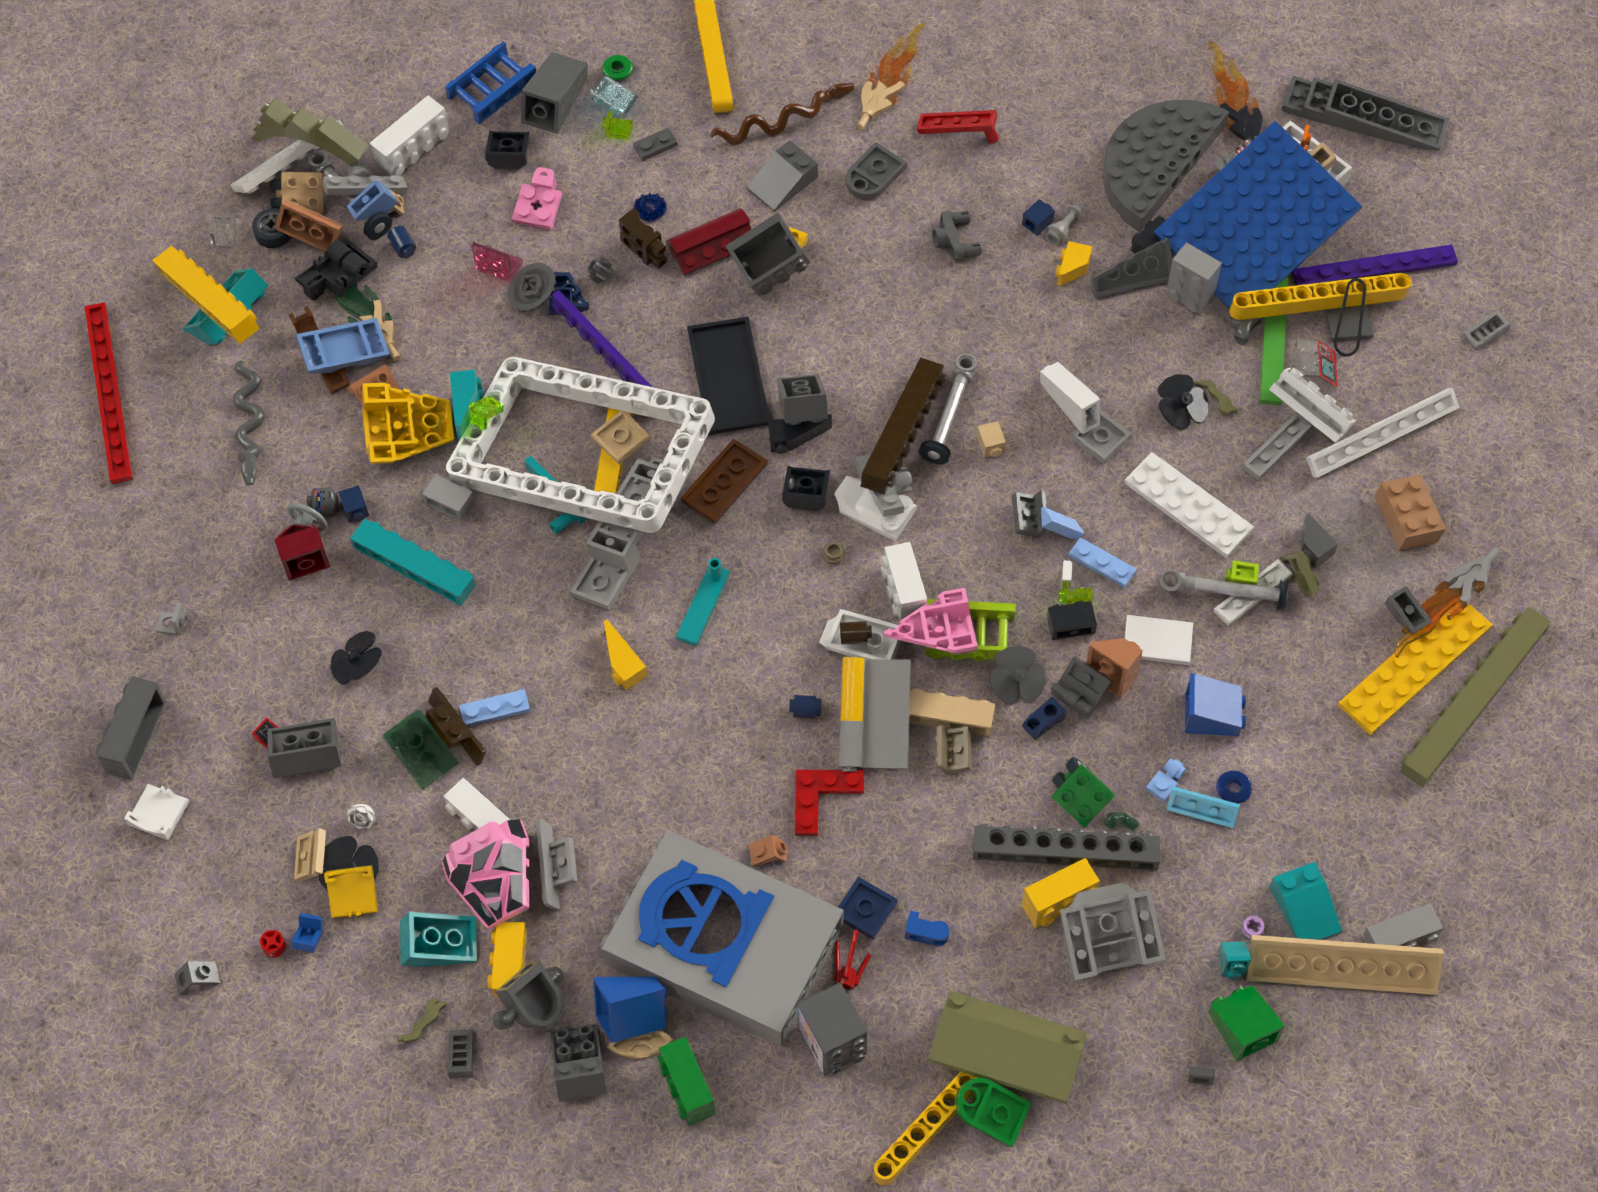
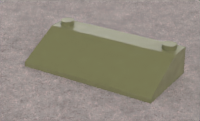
M949 991L927 1061L1067 1104L1088 1032Z

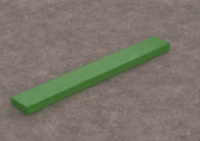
M1288 277L1276 288L1288 287ZM1286 315L1264 317L1259 404L1281 406L1282 400L1269 389L1279 380L1284 369Z

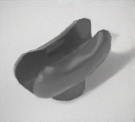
M1263 317L1245 320L1234 319L1231 327L1236 329L1234 333L1235 341L1240 345L1247 344L1251 331L1261 323Z

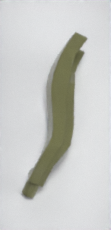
M1206 380L1195 381L1194 385L1207 388L1209 395L1218 401L1221 414L1230 415L1231 413L1238 412V408L1232 406L1231 400L1216 388L1214 382Z
M437 998L428 1000L425 1006V1015L414 1024L411 1033L397 1037V1041L407 1043L419 1039L422 1031L437 1020L439 1011L446 1007V1002H438Z

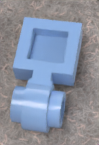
M1169 759L1163 769L1166 771V774L1159 770L1146 786V790L1165 802L1171 794L1172 787H1177L1178 785L1174 779L1177 778L1179 780L1185 773L1186 768L1183 767L1184 764L1177 759Z

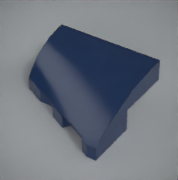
M554 272L557 284L554 286L555 291L550 294L549 315H562L556 313L552 307V294L558 290L580 312L589 310V303L584 300L580 288L574 284V279L570 272Z

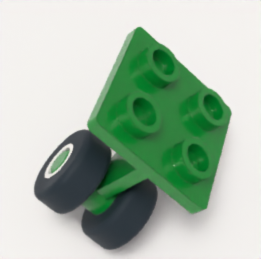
M1072 757L1066 763L1068 772L1065 775L1062 772H1058L1052 779L1054 785L1058 788L1052 794V799L1083 827H1086L1114 798L1115 793L1098 779L1082 761Z

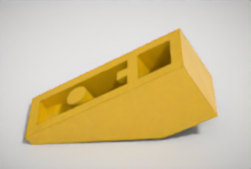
M605 620L604 627L613 673L611 677L617 686L622 685L627 690L647 676V669L612 624Z

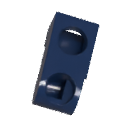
M1051 697L1023 722L1022 727L1036 740L1057 723L1062 722L1066 718V710Z

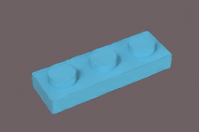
M1173 786L1166 810L1234 828L1240 804Z

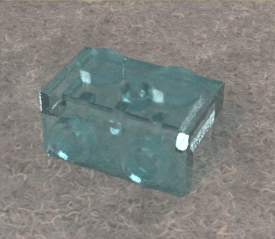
M607 75L604 76L595 91L591 88L589 90L595 102L601 106L603 103L607 104V109L616 116L618 113L625 116L638 98L637 95Z

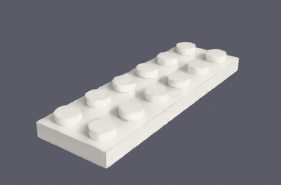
M298 139L230 186L234 192H248L250 194L259 188L258 185L263 181L267 183L275 178L274 174L278 171L283 172L292 166L291 162L296 159L297 161L302 160L308 155L307 152L312 148L316 150L320 147Z
M1153 452L1125 479L1124 483L1225 558L1253 531V525Z

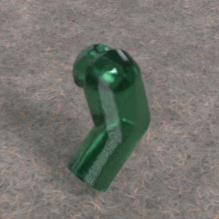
M1110 812L1104 820V824L1110 829L1115 828L1116 824H1122L1132 832L1140 824L1124 812Z

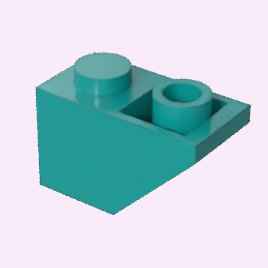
M1221 942L1218 949L1221 977H1228L1230 980L1242 978V976H1245L1251 961L1245 942Z

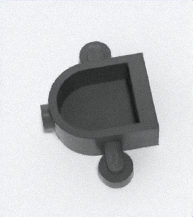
M540 961L526 964L495 991L507 1010H501L494 1014V1026L499 1030L509 1029L513 1026L515 1020L526 1028L543 1026L545 1030H549L557 1024L556 1019L562 1010V996L556 986L563 981L562 970L559 967L545 969Z

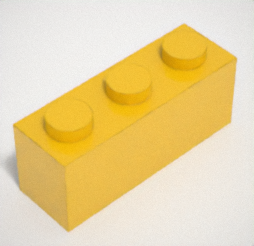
M503 922L496 926V930H492L491 943L495 944L494 952H490L489 964L493 966L492 974L488 975V989L492 990L493 996H498L495 991L524 967L527 933L525 922Z

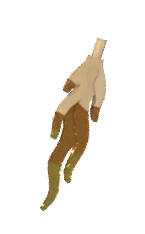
M925 22L919 24L910 32L907 47L900 57L894 60V57L902 48V36L899 37L898 43L883 56L879 65L878 84L874 90H872V87L874 85L875 73L871 72L861 92L862 117L857 124L858 129L863 130L869 119L872 120L877 115L887 111L897 102L896 94L906 87L912 67L909 66L906 69L901 80H899L900 74L916 55L917 35L926 26Z

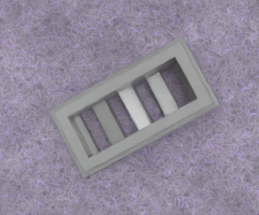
M1497 309L1464 332L1463 335L1477 350L1508 332L1511 324ZM1495 321L1499 328H1496L1492 322ZM1488 325L1493 330V332L1490 333L1485 326ZM1482 329L1487 336L1484 338L1478 330ZM1473 333H1475L1479 337V342H1477L1473 338Z

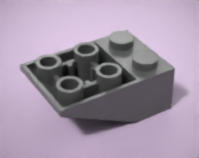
M597 1023L550 1031L554 1076L559 1101L607 1094Z

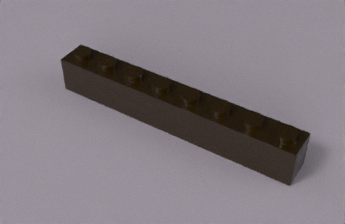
M920 357L862 471L860 487L884 495L888 487H893L896 478L895 473L901 471L903 457L907 458L910 451L909 445L910 443L914 444L918 433L917 429L922 428L925 419L924 415H928L930 412L931 400H936L939 391L938 386L942 387L946 375L943 374V364Z

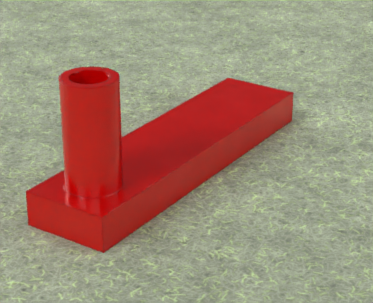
M996 110L922 113L917 125V131L919 134L983 131L988 142L993 144L999 140V135L995 129L998 114Z

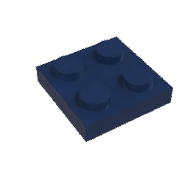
M858 877L838 908L844 910L843 923L874 940L897 905L898 899Z

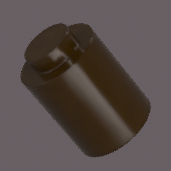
M867 621L841 622V645L868 643V639L872 638V625H867Z

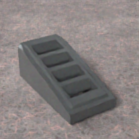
M473 1029L449 1031L447 1062L449 1078L473 1077ZM468 1036V1039L465 1041H454V1037ZM467 1045V1049H454V1046ZM454 1054H467V1057L454 1058ZM467 1062L465 1066H454V1063Z

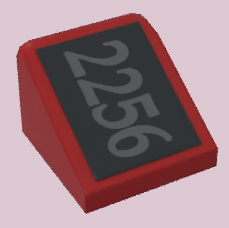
M265 718L252 732L255 741L268 750L267 729L277 728V726L270 719Z

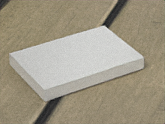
M1127 615L1124 638L1129 642H1135L1143 650L1141 660L1182 665L1190 664L1193 633L1192 622Z

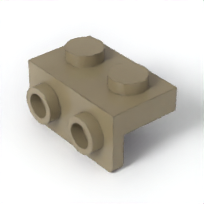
M942 725L937 726V734L935 735L937 745L935 762L937 767L946 775L971 771V729L968 726L947 730Z

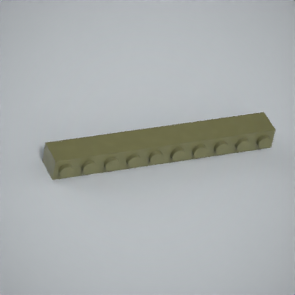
M1530 607L1524 613L1519 612L1513 620L1514 626L1512 628L1507 627L1500 637L1502 641L1499 644L1497 642L1493 644L1488 652L1490 656L1487 659L1484 657L1476 666L1478 671L1475 675L1469 674L1463 683L1466 685L1463 690L1458 689L1452 696V704L1450 706L1446 704L1439 713L1440 719L1437 722L1433 720L1426 729L1428 734L1425 737L1420 736L1413 746L1416 748L1413 753L1407 752L1400 762L1403 764L1400 771L1403 775L1422 788L1426 785L1545 634L1551 623L1550 620Z

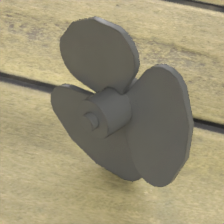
M1013 646L1007 647L995 655L994 661L999 668H994L990 672L991 689L997 698L1007 705L1017 702L1019 691L1021 698L1027 703L1035 701L1042 693L1045 684V670L1040 664H1033L1036 655L1032 649Z

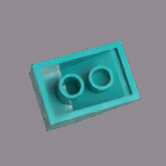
M475 369L449 373L455 428L459 441L484 397L481 377H476Z
M1316 862L1272 878L1269 888L1294 938L1323 940L1342 932L1327 884Z
M408 912L400 920L401 966L425 967L477 962L476 917Z

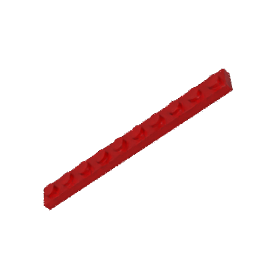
M103 302L84 306L109 478L113 485L133 480L108 311L106 303Z

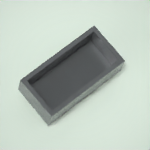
M132 676L129 683L125 684L123 697L120 703L116 704L112 722L108 723L104 740L99 743L96 751L97 757L107 774L130 780L133 779L166 703L157 682Z

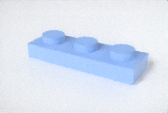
M1081 537L1068 555V557L1123 588L1127 586L1136 573V568Z
M525 689L459 705L462 720L469 727L530 712Z

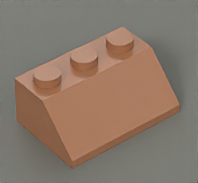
M285 200L281 204L275 229L326 252L332 242L340 240L344 225L318 212L307 209L298 203Z
M1125 638L1095 641L1089 646L1086 663L1113 680L1107 690L1121 699L1136 681L1143 650L1140 649L1138 644L1133 641L1129 642Z

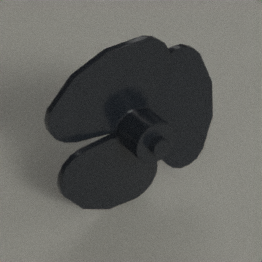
M1175 374L1166 378L1158 386V394L1163 398L1159 401V409L1166 421L1172 426L1184 430L1190 425L1187 412L1191 419L1197 423H1201L1206 419L1209 412L1208 399L1201 388H1193L1194 381L1191 376Z
M369 631L359 632L347 641L345 645L346 651L339 649L333 653L330 668L333 677L340 684L345 685L351 679L359 680L377 665L382 655V650L375 647L366 651L375 642L376 635Z
M344 836L336 838L325 846L323 864L325 869L323 874H319L320 883L327 890V883H325L324 877L326 871L369 865L373 867L375 882L379 871V862L374 849L369 845H363L356 851L357 841L354 837Z

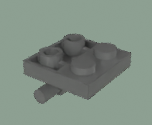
M1074 656L1058 683L1055 682L1052 685L1051 694L1088 719L1093 714L1113 680L1079 657Z

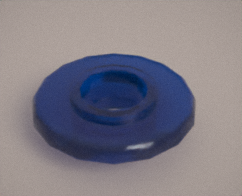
M1231 770L1219 776L1216 782V790L1223 800L1240 804L1249 799L1252 793V784L1244 773ZM1231 783H1236L1241 789L1239 792H1232L1227 786Z

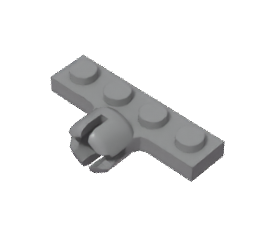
M359 161L353 166L349 165L348 177H323L322 181L326 195H359L376 179L396 194L407 193V185L403 176L374 175L370 165L365 161H361L362 165L359 164Z
M871 454L855 457L854 464L861 477ZM902 467L899 473H895L894 485L892 488L888 487L885 495L869 490L883 517L904 513V505L898 494L907 493L912 489L910 487L912 477L908 468Z

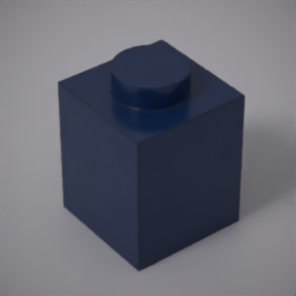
M1039 199L1023 213L1022 225L1038 236L1053 222L1055 210L1051 205Z
M359 485L338 492L349 523L353 521L360 522L369 516Z

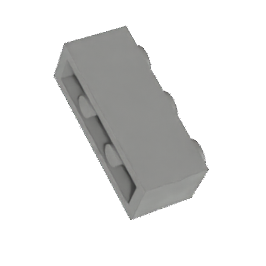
M1427 904L1366 928L1363 936L1369 944L1417 947V944L1424 941L1426 944L1438 940L1443 926L1432 905Z

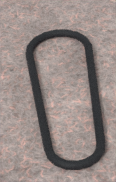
M1359 278L1351 279L1346 286L1334 338L1335 350L1342 356L1355 354L1360 346L1366 284ZM1358 281L1363 285L1357 345L1352 352L1343 353L1338 349L1337 339L1349 287L1352 282Z

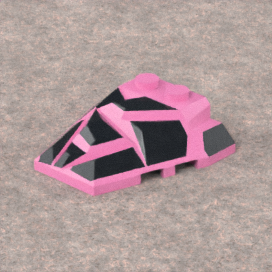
M520 819L507 820L500 825L496 822L487 823L450 844L449 853L445 855L442 861L448 883L488 930L529 908V880L526 878V868L529 867V860L526 858V847H529V838L523 821Z

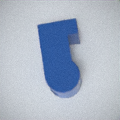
M910 910L905 930V939L934 946H943L948 942L950 929L944 921L937 920L931 922L919 919V912Z

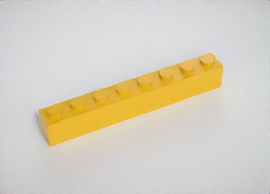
M171 245L152 260L159 272L239 344L260 329L255 322L257 320L255 314L250 309L247 311V308L241 301L237 302L230 292L227 293L225 288L220 283L217 284L211 275H207L202 267H198L191 258L188 259L181 249L177 251Z

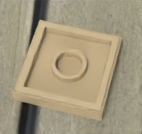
M619 411L591 434V438L618 465L651 440V436L625 411Z

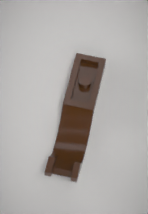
M308 306L304 307L306 313L296 318L293 313L289 314L297 334L319 330ZM342 368L332 373H320L331 394L350 385Z

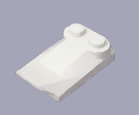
M846 476L834 494L838 501L839 513L896 541L916 511L917 505L913 504V501L908 496L899 495L904 505V513L883 517L869 490L860 487L861 479Z
M840 609L836 617L827 621L819 643L828 650L850 657L895 659L901 640L883 636V632L889 628L893 630L899 625ZM867 621V625H872V638L868 639V643L841 645V622Z

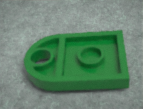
M974 1078L964 1082L955 1096V1108L958 1116L964 1123L1007 1147H1013L1032 1104L986 1078ZM967 1090L974 1094V1101L971 1104L966 1103L964 1100V1093Z

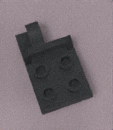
M336 240L328 246L326 256H318V261L314 259L313 265L296 276L295 281L303 286L304 294L313 301L317 300L324 293L326 287L341 298L344 296V287L348 289L377 268V261L351 241L347 240L342 243Z

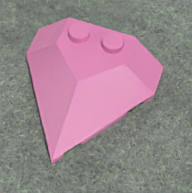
M965 588L942 592L937 596L936 601L930 605L924 604L899 621L900 625L893 630L889 628L883 632L885 637L947 651L954 655L978 651Z

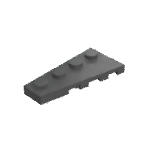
M1165 238L1092 275L1091 282L1094 297L1098 298L1169 281L1172 265L1169 239Z

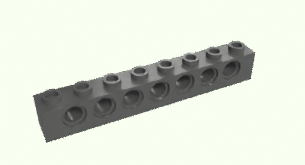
M981 824L974 827L973 860L1072 865L1086 858L1091 867L1158 870L1160 864V836H1154L1150 833L1131 835L1128 832L1110 834L1106 831H1095L1093 833L1085 832L1081 829L1062 831L1059 828L1041 830L1037 827H1026L1024 829L1011 825L993 827L990 824ZM998 839L1002 844L995 845L991 841ZM1023 841L1026 845L1017 846L1014 842ZM1045 842L1048 844V847L1042 848L1038 843ZM1067 843L1072 848L1064 849L1061 847V844ZM1092 845L1095 849L1087 850L1084 846ZM1114 846L1118 851H1109L1107 847ZM1136 847L1140 849L1141 852L1134 853L1130 850V848Z

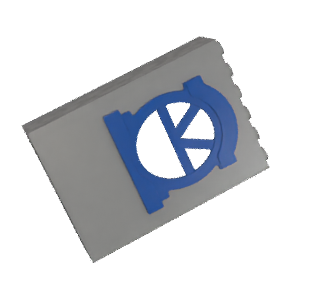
M667 830L664 836L658 838L655 845L656 851L653 856L650 855L644 865V868H646L644 873L637 876L633 886L635 888L631 895L628 894L622 906L624 908L620 915L617 914L611 926L613 929L609 935L606 934L601 942L600 947L605 965L630 977H656L659 983L665 986L667 994L782 1047L798 1016L797 1003L807 999L843 928L844 910ZM709 885L713 887L703 908L690 891L689 886ZM679 891L697 917L663 919L662 914L668 899L675 892ZM724 891L734 900L741 914V927L738 936L728 947L711 954L690 952L720 894ZM692 927L681 947L676 945L665 931L667 928Z

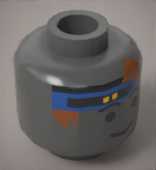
M330 487L313 488L311 495L306 498L307 506L313 508L322 516L333 515L335 510L339 509L338 493H335Z

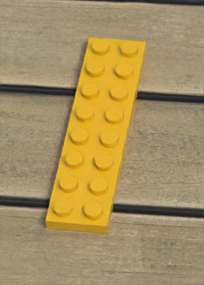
M1458 596L1431 620V624L1416 633L1339 701L1338 706L1369 735L1377 731L1492 628L1493 624L1470 604L1468 606L1461 605V596Z

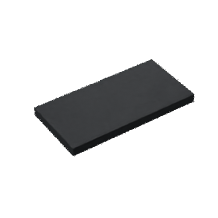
M749 317L687 326L700 397L710 403L715 417L708 435L767 426L770 416Z

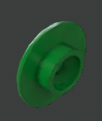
M613 55L603 62L602 71L611 80H624L632 73L633 64L624 55ZM616 66L623 67L621 70L618 71L613 70V68Z

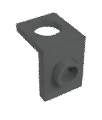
M187 961L175 973L179 995L184 994L192 985H217L220 983L215 961ZM183 973H185L186 981L184 985L182 984Z

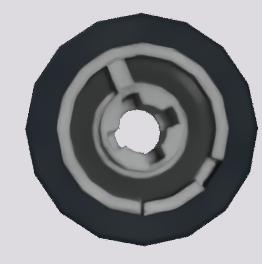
M279 209L263 210L253 220L252 229L255 239L265 248L274 249L282 247L292 238L275 229Z

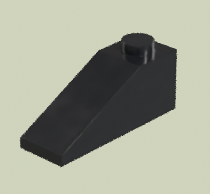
M828 414V419H823L821 422L802 421L797 425L785 423L784 419L768 420L771 452L786 453L832 428V414Z

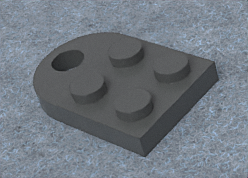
M875 142L848 170L846 174L847 189L852 195L861 199L875 198L907 168V162ZM857 184L865 186L863 189L855 188Z

